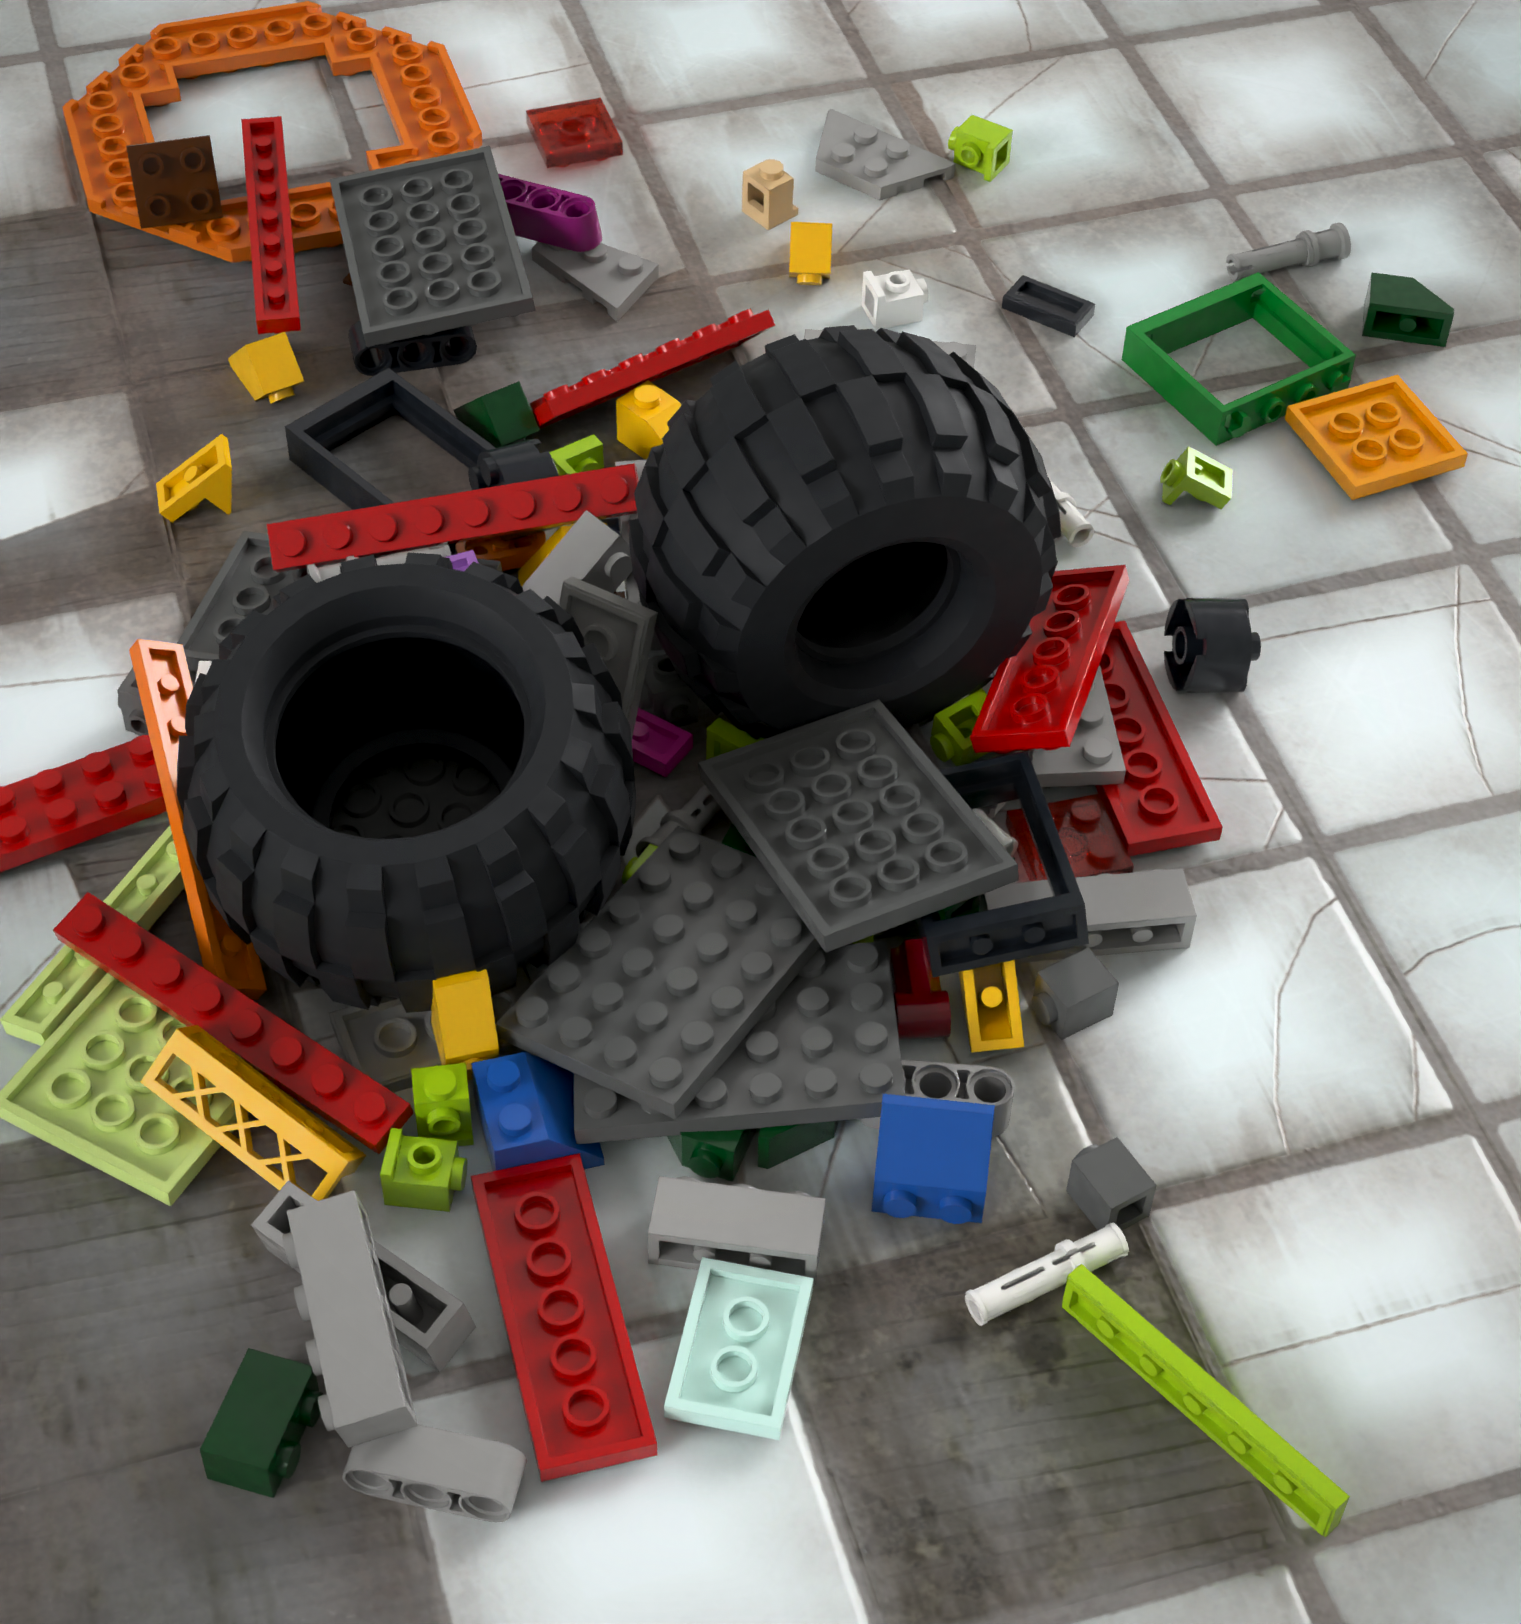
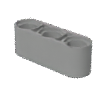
M901 1059L906 1096L935 1097L940 1100L995 1105L992 1137L1002 1134L1007 1129L1015 1087L1012 1078L1005 1071L991 1066ZM880 1117L859 1119L861 1123L875 1129L880 1127Z
M418 1424V1426L353 1446L342 1478L349 1487L369 1496L482 1521L504 1522L510 1518L527 1459L520 1450L502 1442Z

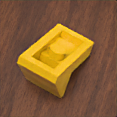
M220 434L156 483L159 514L173 523L186 512L194 510L204 498L226 514H231L232 465L227 437Z

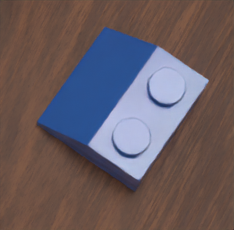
M527 1052L471 1063L475 1104L493 1171L580 1153L584 1169L605 1165L600 1142L576 1143L574 1132L573 1072Z
M883 1094L871 1212L887 1213L896 1218L911 1216L936 1218L953 1224L966 1222L982 1223L995 1105Z

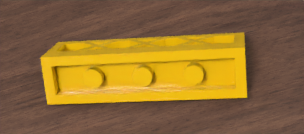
M199 1025L177 1028L140 1081L279 1191L287 1181H290L317 1201L326 1199L340 1179L355 1173L366 1157V1154ZM176 1056L191 1067L194 1090L178 1092L161 1079ZM205 1078L215 1087L206 1088ZM224 1092L234 1100L237 1123L221 1125L211 1118L207 1094ZM195 1096L197 1106L188 1100L187 1097ZM248 1112L258 1120L249 1121ZM266 1125L277 1133L280 1156L263 1158L253 1150L250 1128ZM238 1130L239 1138L233 1135L230 1131ZM290 1144L301 1153L292 1154ZM310 1159L327 1172L312 1195L296 1184L293 1161ZM281 1163L283 1173L272 1164Z

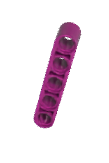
M498 174L516 236L576 252L589 251L600 245L602 232L595 202L592 198Z

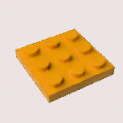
M1398 374L1288 405L1284 418L1351 500L1465 466L1468 456L1463 447Z

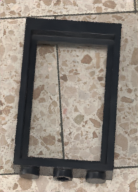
M390 368L385 369L285 426L289 460L352 510L394 502L335 457L330 451L396 413L468 468L477 466L478 456L481 452L495 449V447ZM456 543L448 544L451 552L456 549Z
M1028 751L939 770L971 809L1019 800L1053 896L941 920L938 911L915 919L932 977L1089 944L1085 903Z

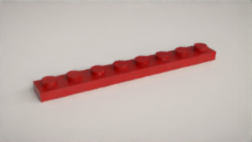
M282 116L241 119L258 334L301 331Z
M633 463L267 524L273 570L284 572L307 568L306 566L309 564L320 566L344 562L346 557L353 555L359 558L371 555L375 557L431 547L444 542L454 544L575 524L586 510L599 520L637 514L634 496L639 482L637 467Z
M87 892L53 929L58 940L187 1027L199 1025L281 1090L378 1155L387 1146L391 1128L401 1129L414 1112L410 1103L91 893Z

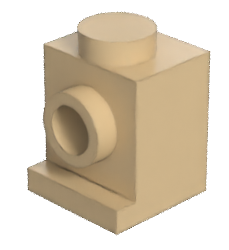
M774 159L765 160L743 171L742 212L767 230L798 215V208L793 205L794 178L783 171L784 166L780 161Z

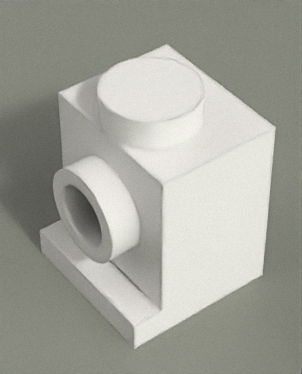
M910 270L894 271L879 276H874L872 271L863 272L861 306L875 330L922 321L923 306L928 301V288L923 278L915 279Z

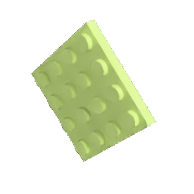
M108 973L0 1091L1 1119L169 1206L173 1205L221 1147L218 1142L140 1082L175 1030L187 1026ZM176 1056L161 1079L178 1092L194 1090L191 1067ZM205 1078L206 1088L215 1087ZM224 1092L207 1094L211 1118L221 1125L237 1123L234 1100ZM195 1096L187 1097L188 1100L197 1106Z

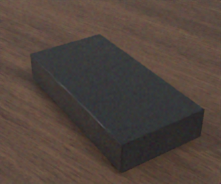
M1024 275L1007 291L1002 300L1003 309L1072 337H1075L1094 316L1095 310L1093 302Z

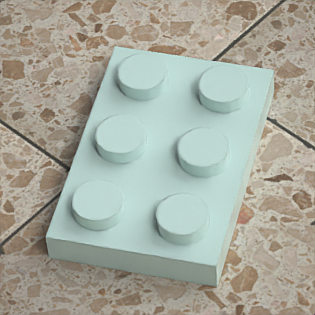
M702 1257L664 1404V1418L780 1440L813 1292L814 1278Z

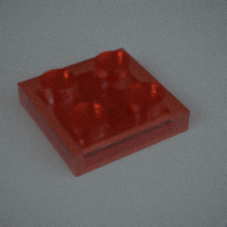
M601 98L526 110V124L547 168L566 167L570 164L592 160L601 161L609 157L623 155V141Z
M1100 793L1047 803L1075 878L1097 876L1104 873H1133L1134 865ZM1022 808L1007 811L1005 825L1010 836L1018 841L1016 850L1029 880H1047Z

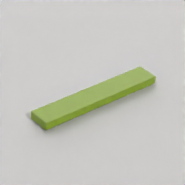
M1080 1264L1067 1276L1062 1308L1320 1535L1327 1537L1339 1525L1350 1498L1345 1491L1084 1265Z

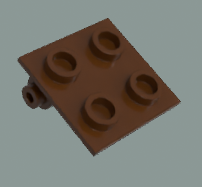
M210 135L126 146L141 229L223 218Z

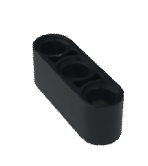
M360 321L352 325L348 333L355 367L361 374L367 376H375L387 368H390L395 373L458 365L472 359L477 350L472 326L458 327L431 335H421L366 347Z

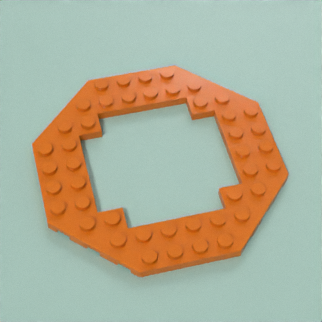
M310 1L159 24L150 32L151 39L144 45L136 43L118 59L119 66L111 73L104 71L86 86L87 94L80 100L71 99L62 106L89 212L231 263L252 261L247 196L221 200L223 218L143 229L140 226L126 146L155 142L144 107H160L172 102L181 101L177 79H194L201 75L218 72L231 73L238 69L255 66L269 67L280 62L292 60L306 61L313 57L326 55L333 76H351L358 72L372 71L401 144L399 146L366 151L369 171L477 149L482 146V131L445 45L430 41L426 46L412 41V34L387 26L381 31L367 27L365 19L341 11L336 16L322 12L321 5ZM330 182L289 189L294 254L299 251L321 247H335L343 244Z

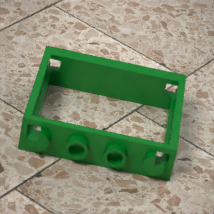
M1258 272L1127 326L1121 360L1217 446L1233 438H1238L1267 423L1275 422L1285 416L1288 405L1347 389L1351 381L1356 354ZM1253 318L1310 368L1223 405L1168 354Z

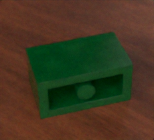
M248 1348L200 1448L207 1479L271 1498L275 1497L282 1479H290L296 1470L301 1453L299 1442L306 1426L314 1427L321 1414L318 1396L324 1394L319 1391L317 1377L311 1365Z

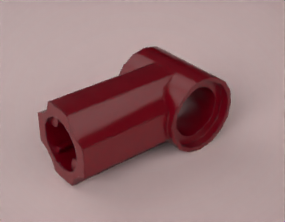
M904 940L901 945L892 948L890 952L899 1040L950 1037L951 1009L947 990H941L939 976L932 977L922 940Z

